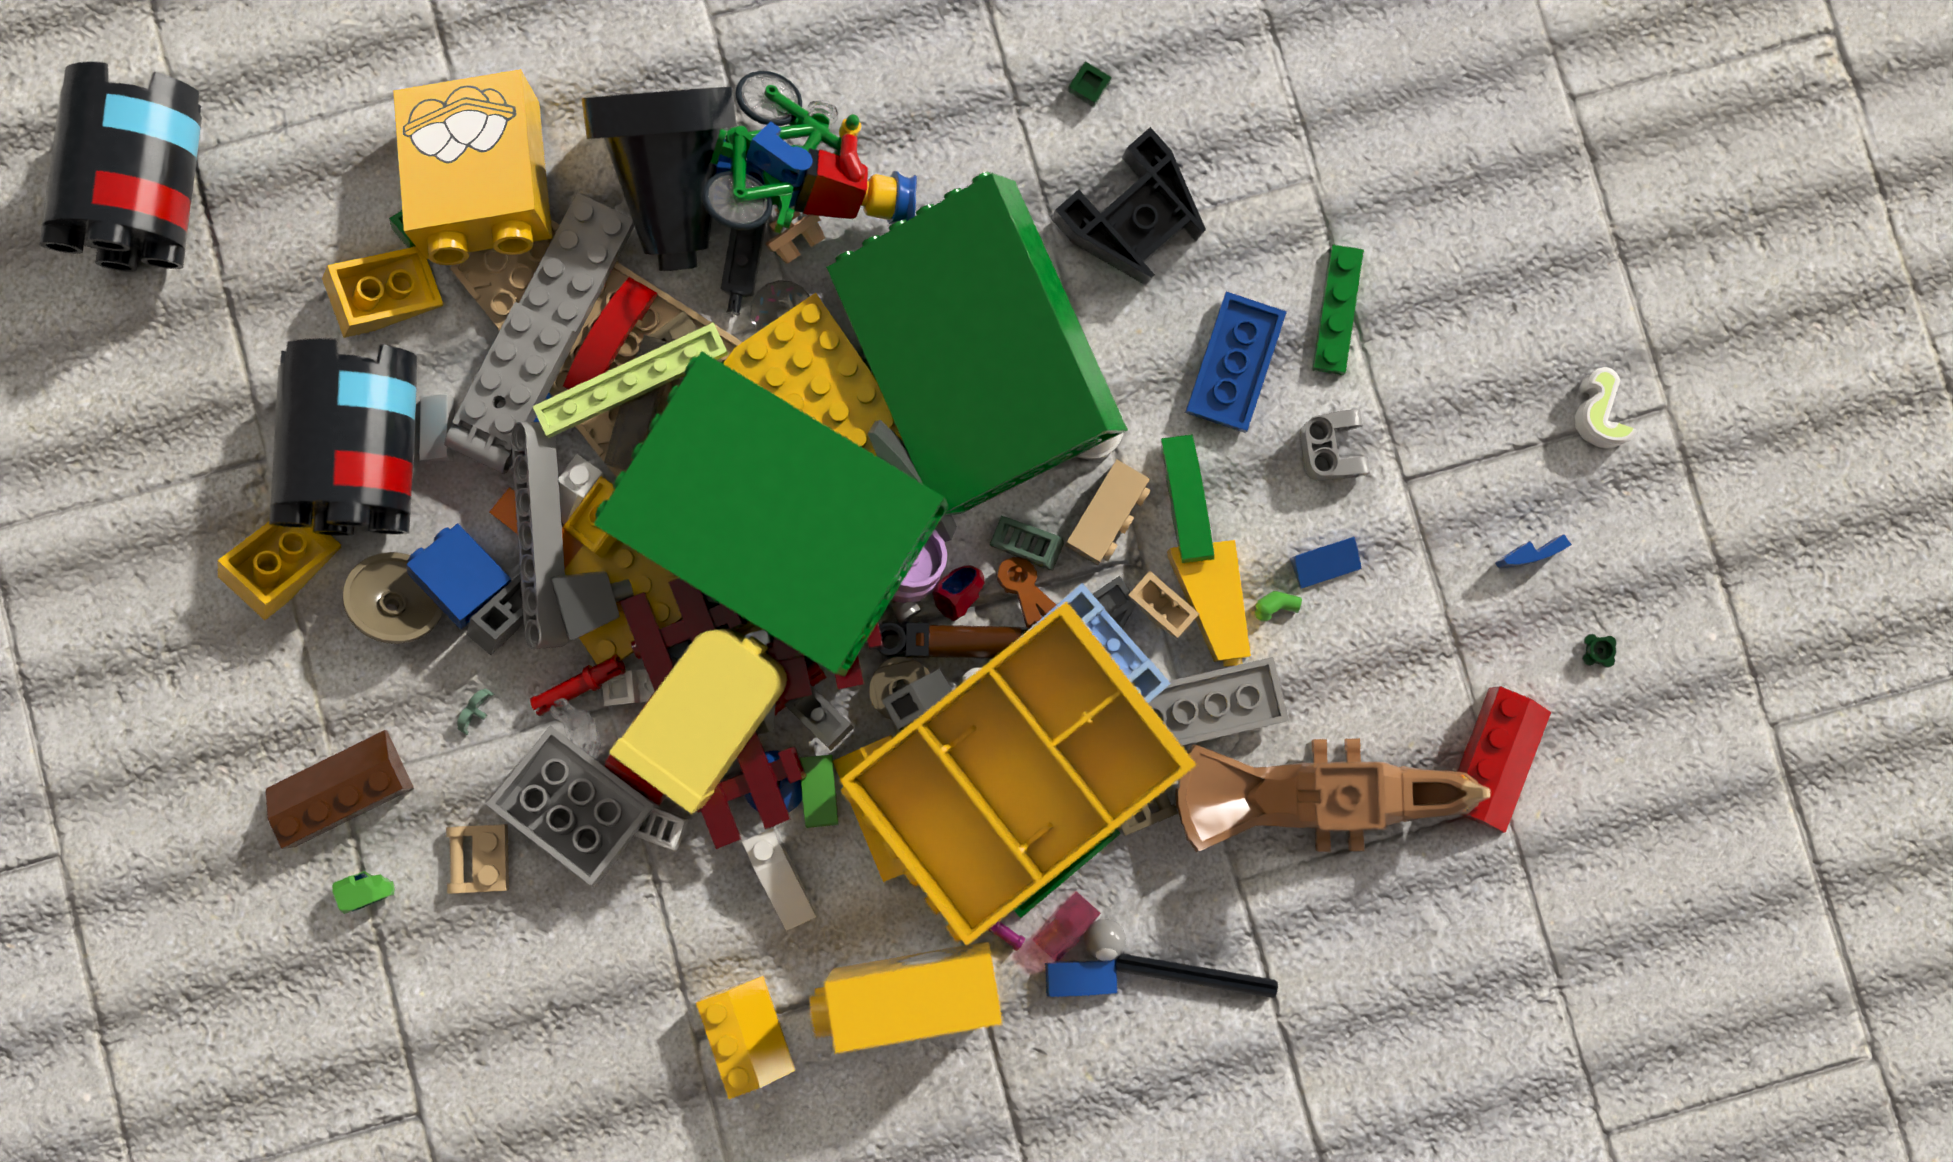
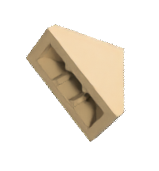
M1151 571L1128 594L1129 598L1151 622L1177 639L1199 615L1194 608Z

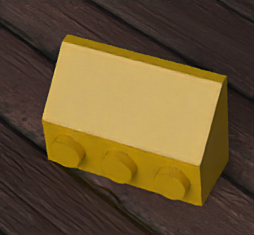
M764 976L705 996L696 1002L728 1100L762 1088L796 1071Z

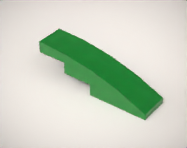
M1193 434L1161 438V451L1171 502V516L1181 562L1213 560L1215 555Z

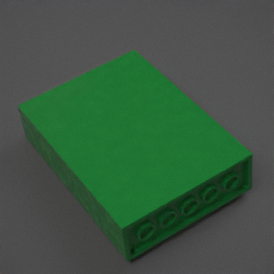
M984 172L975 176L971 180L972 184L964 189L956 188L947 192L943 196L944 200L936 205L928 204L916 211L917 216L910 220L895 222L889 226V232L882 236L875 235L862 242L863 247L856 251H846L835 258L836 262L826 267L917 474L925 486L944 496L949 504L943 516L962 514L1128 431L1016 182L990 172Z
M701 351L698 357L694 356L687 364L685 369L686 376L680 386L676 385L667 397L669 404L662 415L657 414L649 426L651 433L646 441L639 443L631 455V460L633 461L627 471H622L613 484L615 490L608 501L604 500L599 505L595 513L597 519L593 525L828 670L845 677L939 524L949 504L944 496Z

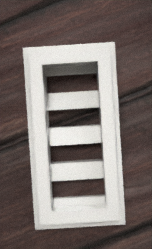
M654 807L650 813L645 831L639 829L634 836L677 851L689 819ZM658 816L663 819L657 835H654L651 832ZM668 822H674L669 839L663 838Z

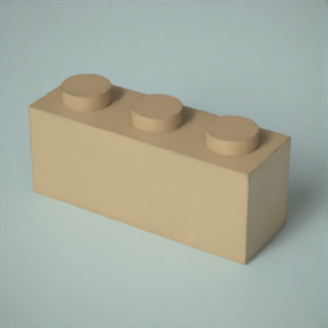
M1116 459L1065 546L1096 565H1099L1102 558L1109 561L1118 546L1113 542L1117 533L1120 531L1125 534L1135 518L1129 514L1135 503L1142 506L1151 490L1146 487L1150 479Z

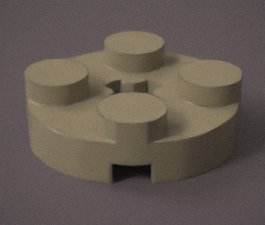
M894 657L884 661L874 672L869 683V695L875 709L885 718L892 720L881 700L893 694V688L897 687V681L903 680L905 685H909L930 674L929 670L920 662L909 657Z

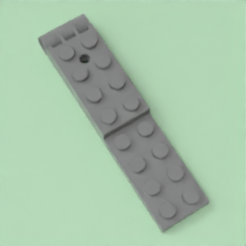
M576 193L520 302H514L452 421L454 424L449 429L445 438L444 445L502 474H506L513 464L512 428L516 422H534L537 415L532 406L545 401L635 227L632 218L585 195ZM505 400L504 407L497 409L498 402Z
M1274 657L1169 681L1171 684L1148 703L1181 746L1289 721Z

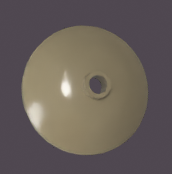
M387 552L370 556L358 563L351 570L345 581L342 595L345 613L355 628L371 639L390 644L412 642L427 635L441 619L443 611L408 575L406 566L410 557L408 554ZM393 604L397 607V610H389L386 606Z

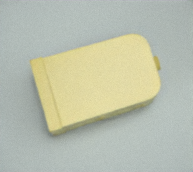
M732 629L704 632L693 641L623 737L617 740L609 753L692 814L706 805L714 794L716 786L783 693L787 682L785 670L777 660L765 652L768 647L753 636L749 639Z

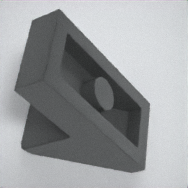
M810 684L811 696L789 700L785 706L832 751L851 732L854 726Z

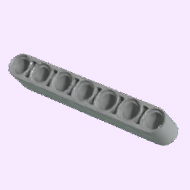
M516 422L512 428L511 442L525 640L530 649L563 647L567 644L568 637L550 577L565 575L556 437L548 438L540 422Z

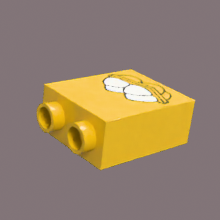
M521 69L393 90L404 232L425 259H429L439 265H456L465 262L469 258V252L494 248L495 251L502 254L516 255L531 250L534 241L553 238L540 106Z
M989 941L833 968L824 982V987L815 988V995L809 997L815 1037L832 1035L835 1053L1003 1024Z

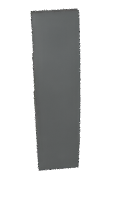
M881 420L875 421L868 436L877 457L922 483L904 442ZM952 515L943 516L935 528L944 542L952 540L957 528Z

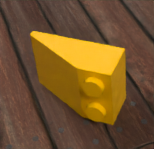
M416 246L327 265L322 277L343 338L376 331L443 306V301L428 260L425 259Z
M313 519L312 527L307 528L273 526L268 521L217 560L218 578L265 621L287 604L336 554L341 548V544L331 535L313 533Z

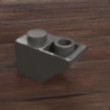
M938 669L881 701L898 730H901L952 692V689L941 670Z

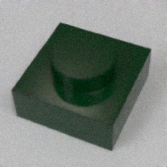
M1085 61L1068 86V92L1095 107L1111 83L1112 77Z

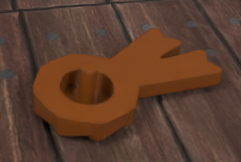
M1012 557L1000 564L997 582L1006 593L1018 596L1025 625L1027 628H1031L1033 624H1036L1057 604L1035 586L1037 571L1032 563L1019 557Z

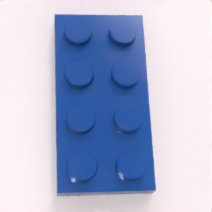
M1226 291L1185 413L1246 433L1287 311Z

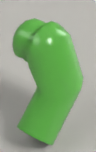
M1272 591L1258 600L1255 605L1257 608L1255 616L1260 621H1269L1272 614L1280 609L1298 613L1302 604V598L1279 591Z

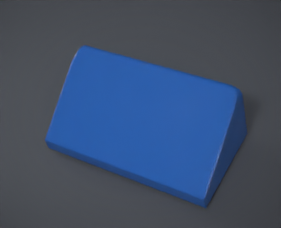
M1355 537L1290 558L1300 589L1362 569Z

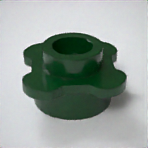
M1588 634L1584 638L1586 653L1582 657L1583 662L1588 666L1602 664L1605 668L1612 667L1615 663L1614 657L1616 655L1617 642L1612 636L1597 637L1595 634ZM1598 648L1602 649L1601 654L1597 653Z

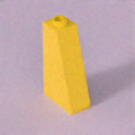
M1235 540L1213 542L1215 555L1213 560L1188 563L1181 562L1178 547H1171L1167 551L1168 560L1188 604L1199 613L1195 620L1213 661H1223V667L1243 664L1242 659L1250 657L1251 653Z

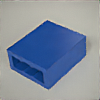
M457 523L451 529L446 527L434 537L433 540L435 542L426 549L421 547L413 552L408 558L406 566L407 573L413 581L462 630L469 624L472 616L511 582V578Z

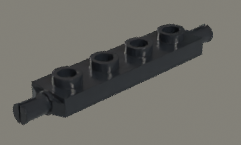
M765 207L743 210L739 214H733L732 222H753L763 215ZM766 222L755 229H731L721 282V290L730 295L726 311L728 314L733 315L734 312V315H740L742 297L754 296Z

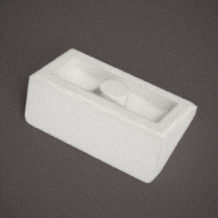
M450 394L421 397L420 461H453V450L444 445L446 435L454 424L452 423L454 419V397Z

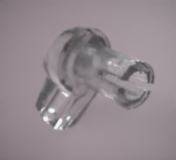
M566 699L556 700L554 703L562 710L559 711L552 705L550 709L552 717L564 725L565 733L571 742L597 761L601 744L597 726L590 713L586 710H577Z

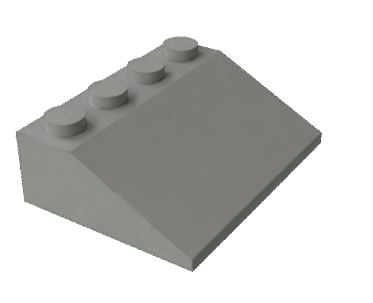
M551 725L486 803L489 808L594 888H596L615 864L655 807L650 801Z

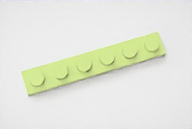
M711 323L532 407L545 435L550 438L686 375L685 369L687 364L694 356L698 357L701 351L716 360L729 354L715 324Z

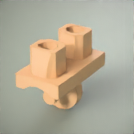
M777 207L774 210L777 216H779V210ZM794 211L792 220L800 216V212ZM806 215L795 224L791 222L789 229L786 228V230L765 244L770 252L775 251L788 264L801 255L792 239L802 234L810 247L825 239L821 226L818 223L821 219L819 216ZM777 219L769 224L773 231L775 229Z

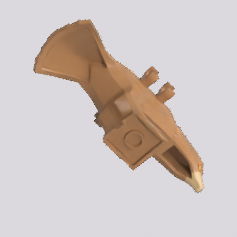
M1360 738L1344 739L1346 762L1328 763L1327 739H1313V763H1296L1271 767H1252L1192 744L1187 753L1196 763V766L1178 779L1175 800L1186 839L1196 852L1222 842L1254 826L1315 828V849L1317 852H1331L1330 830H1349V851H1364L1363 830L1385 829V827L1401 821L1407 822L1422 818L1467 814L1480 801L1490 798V789L1479 785L1474 778L1464 772L1424 770L1405 766L1398 767L1386 762H1361Z

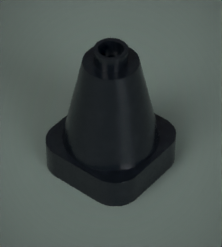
M733 87L581 98L586 139L604 138L644 254H657L659 271L684 270L698 267L696 251L709 248L712 217L703 205V188L706 182L717 174V165L711 163L721 128L737 126ZM715 184L712 186L709 193V199L712 207L714 202Z

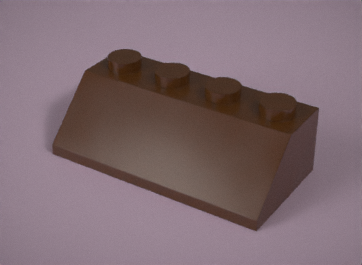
M383 730L266 788L267 819L281 849L293 848L414 789L388 731Z

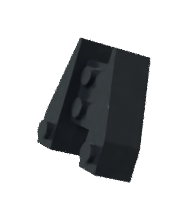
M1151 127L1126 148L1122 156L1125 163L1140 178L1101 213L1078 189L1055 209L1051 219L1073 244L1145 286L1150 283L1155 275L1145 264L1150 257L1183 228L1195 241L1199 240L1206 231L1172 150Z

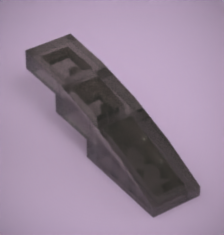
M644 335L636 358L669 342ZM666 384L620 405L606 453L605 465L627 471L633 461L631 460V455L639 443H644L651 433L649 426L657 415L656 411Z

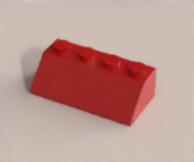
M1497 686L1488 689L1457 772L1467 773L1479 785L1489 788L1490 798L1480 801L1473 810L1467 814H1460L1461 816L1506 833L1551 715L1549 710L1531 698L1504 687Z

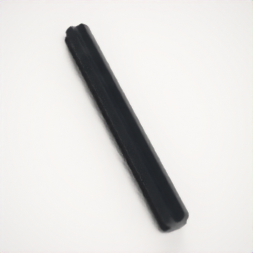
M1123 953L1116 957V970L1118 972L1275 998L1278 992V982L1274 979Z

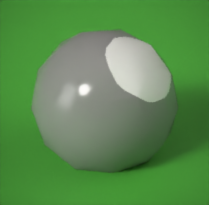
M1098 919L1090 924L1086 930L1084 943L1092 957L1101 961H1110L1121 955L1126 945V936L1119 923L1111 919Z

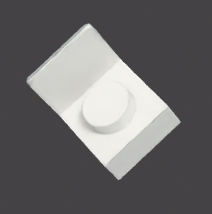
M578 454L575 455L558 478L561 522L563 524L568 521L598 478L605 475Z

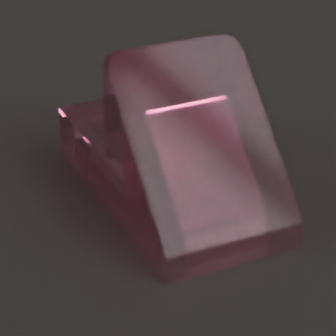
M1075 890L1032 940L1052 959L1058 962L1078 944L1081 935L1101 913Z

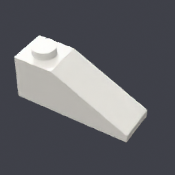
M777 827L743 841L742 843L753 868L786 931L817 917Z

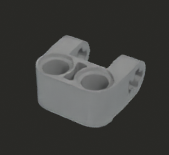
M1359 409L1317 415L1302 426L1300 430V444L1304 469L1311 479L1317 481L1340 480L1370 474L1368 457L1339 460L1335 432L1362 427ZM1310 426L1320 427L1324 433L1323 439H1314L1309 432ZM1316 457H1323L1328 461V471H1320L1316 468Z

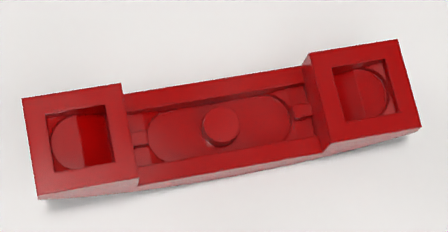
M628 277L592 326L570 367L563 387L569 390L607 372L638 320L642 321L658 293Z

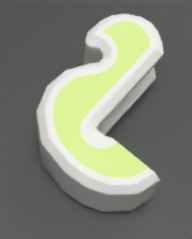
M1606 367L1598 368L1582 380L1580 392L1582 394L1588 393L1590 397L1576 411L1575 428L1582 439L1594 446L1615 448L1632 440L1638 430L1617 422L1608 421L1620 378L1614 370Z

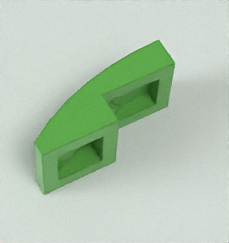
M832 754L801 757L800 760L807 777L801 779L805 827L839 825Z

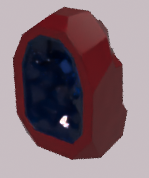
M964 565L951 571L936 585L932 595L935 606L943 616L956 621L966 614L968 608L979 598V592L985 584V577L982 571L972 565Z

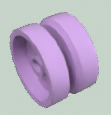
M934 530L892 598V601L901 603L920 601L931 594L946 567L948 553L944 540L936 530Z

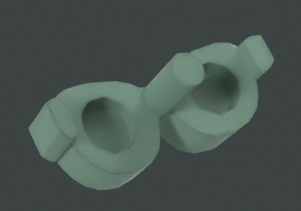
M486 688L476 692L459 715L457 721L458 730L468 735L469 731L467 728L473 715L485 720L487 714L478 708L488 696L495 694Z

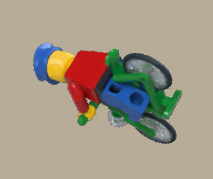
M770 71L751 72L739 81L736 86L735 95L740 109L752 120L766 126L762 130L748 131L744 126L733 127L728 132L724 129L720 130L711 163L717 165L720 155L731 158L730 171L712 176L706 182L702 193L703 205L714 220L723 226L735 230L755 229L768 220L773 205H777L779 210V216L774 232L781 233L783 227L789 229L794 211L806 215L854 219L857 217L860 207L863 206L864 213L867 216L885 219L888 224H894L900 220L908 221L915 217L916 175L908 178L901 175L898 171H893L890 177L874 174L868 179V167L861 163L857 154V136L862 127L857 115L851 114L847 119H843L839 128L840 137L830 132L829 128L836 123L839 112L829 101L814 100L809 103L807 110L802 108V97L797 87L786 77ZM808 137L803 146H790L784 141ZM820 143H825L834 149V153L816 149Z

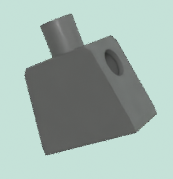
M605 571L550 577L569 640L576 639L619 618L616 603L634 596L629 579L610 584L608 574Z

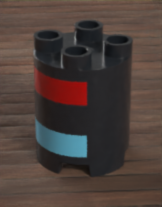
M78 62L66 66L63 85L60 90L39 245L49 250L71 254L83 253L84 246L97 249L95 263L112 270L137 271L139 256H142L141 261L151 266L166 269H182L184 266L202 123L201 105L198 104L199 91L183 81L158 72L152 73L148 88L125 83H110L108 64L105 62Z
M301 339L287 342L286 351H281V360L278 366L270 525L307 528L312 527L313 519V533L320 535L351 536L354 535V526L367 525L368 531L372 533L409 534L417 391V356L401 348L383 344L379 347L377 361L363 356L338 354L336 339Z

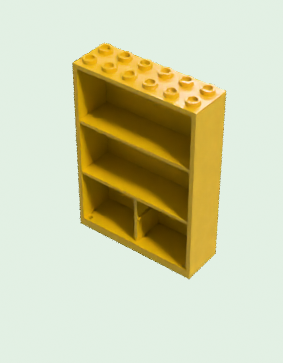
M1066 601L839 781L844 786L840 790L851 805L857 803L865 813L861 818L873 833L878 830L885 839L882 845L887 853L894 860L899 857L905 865L906 869L903 872L914 887L920 885L928 895L924 900L936 915L941 912L949 922L945 927L956 942L962 940L967 946L1196 766V763Z

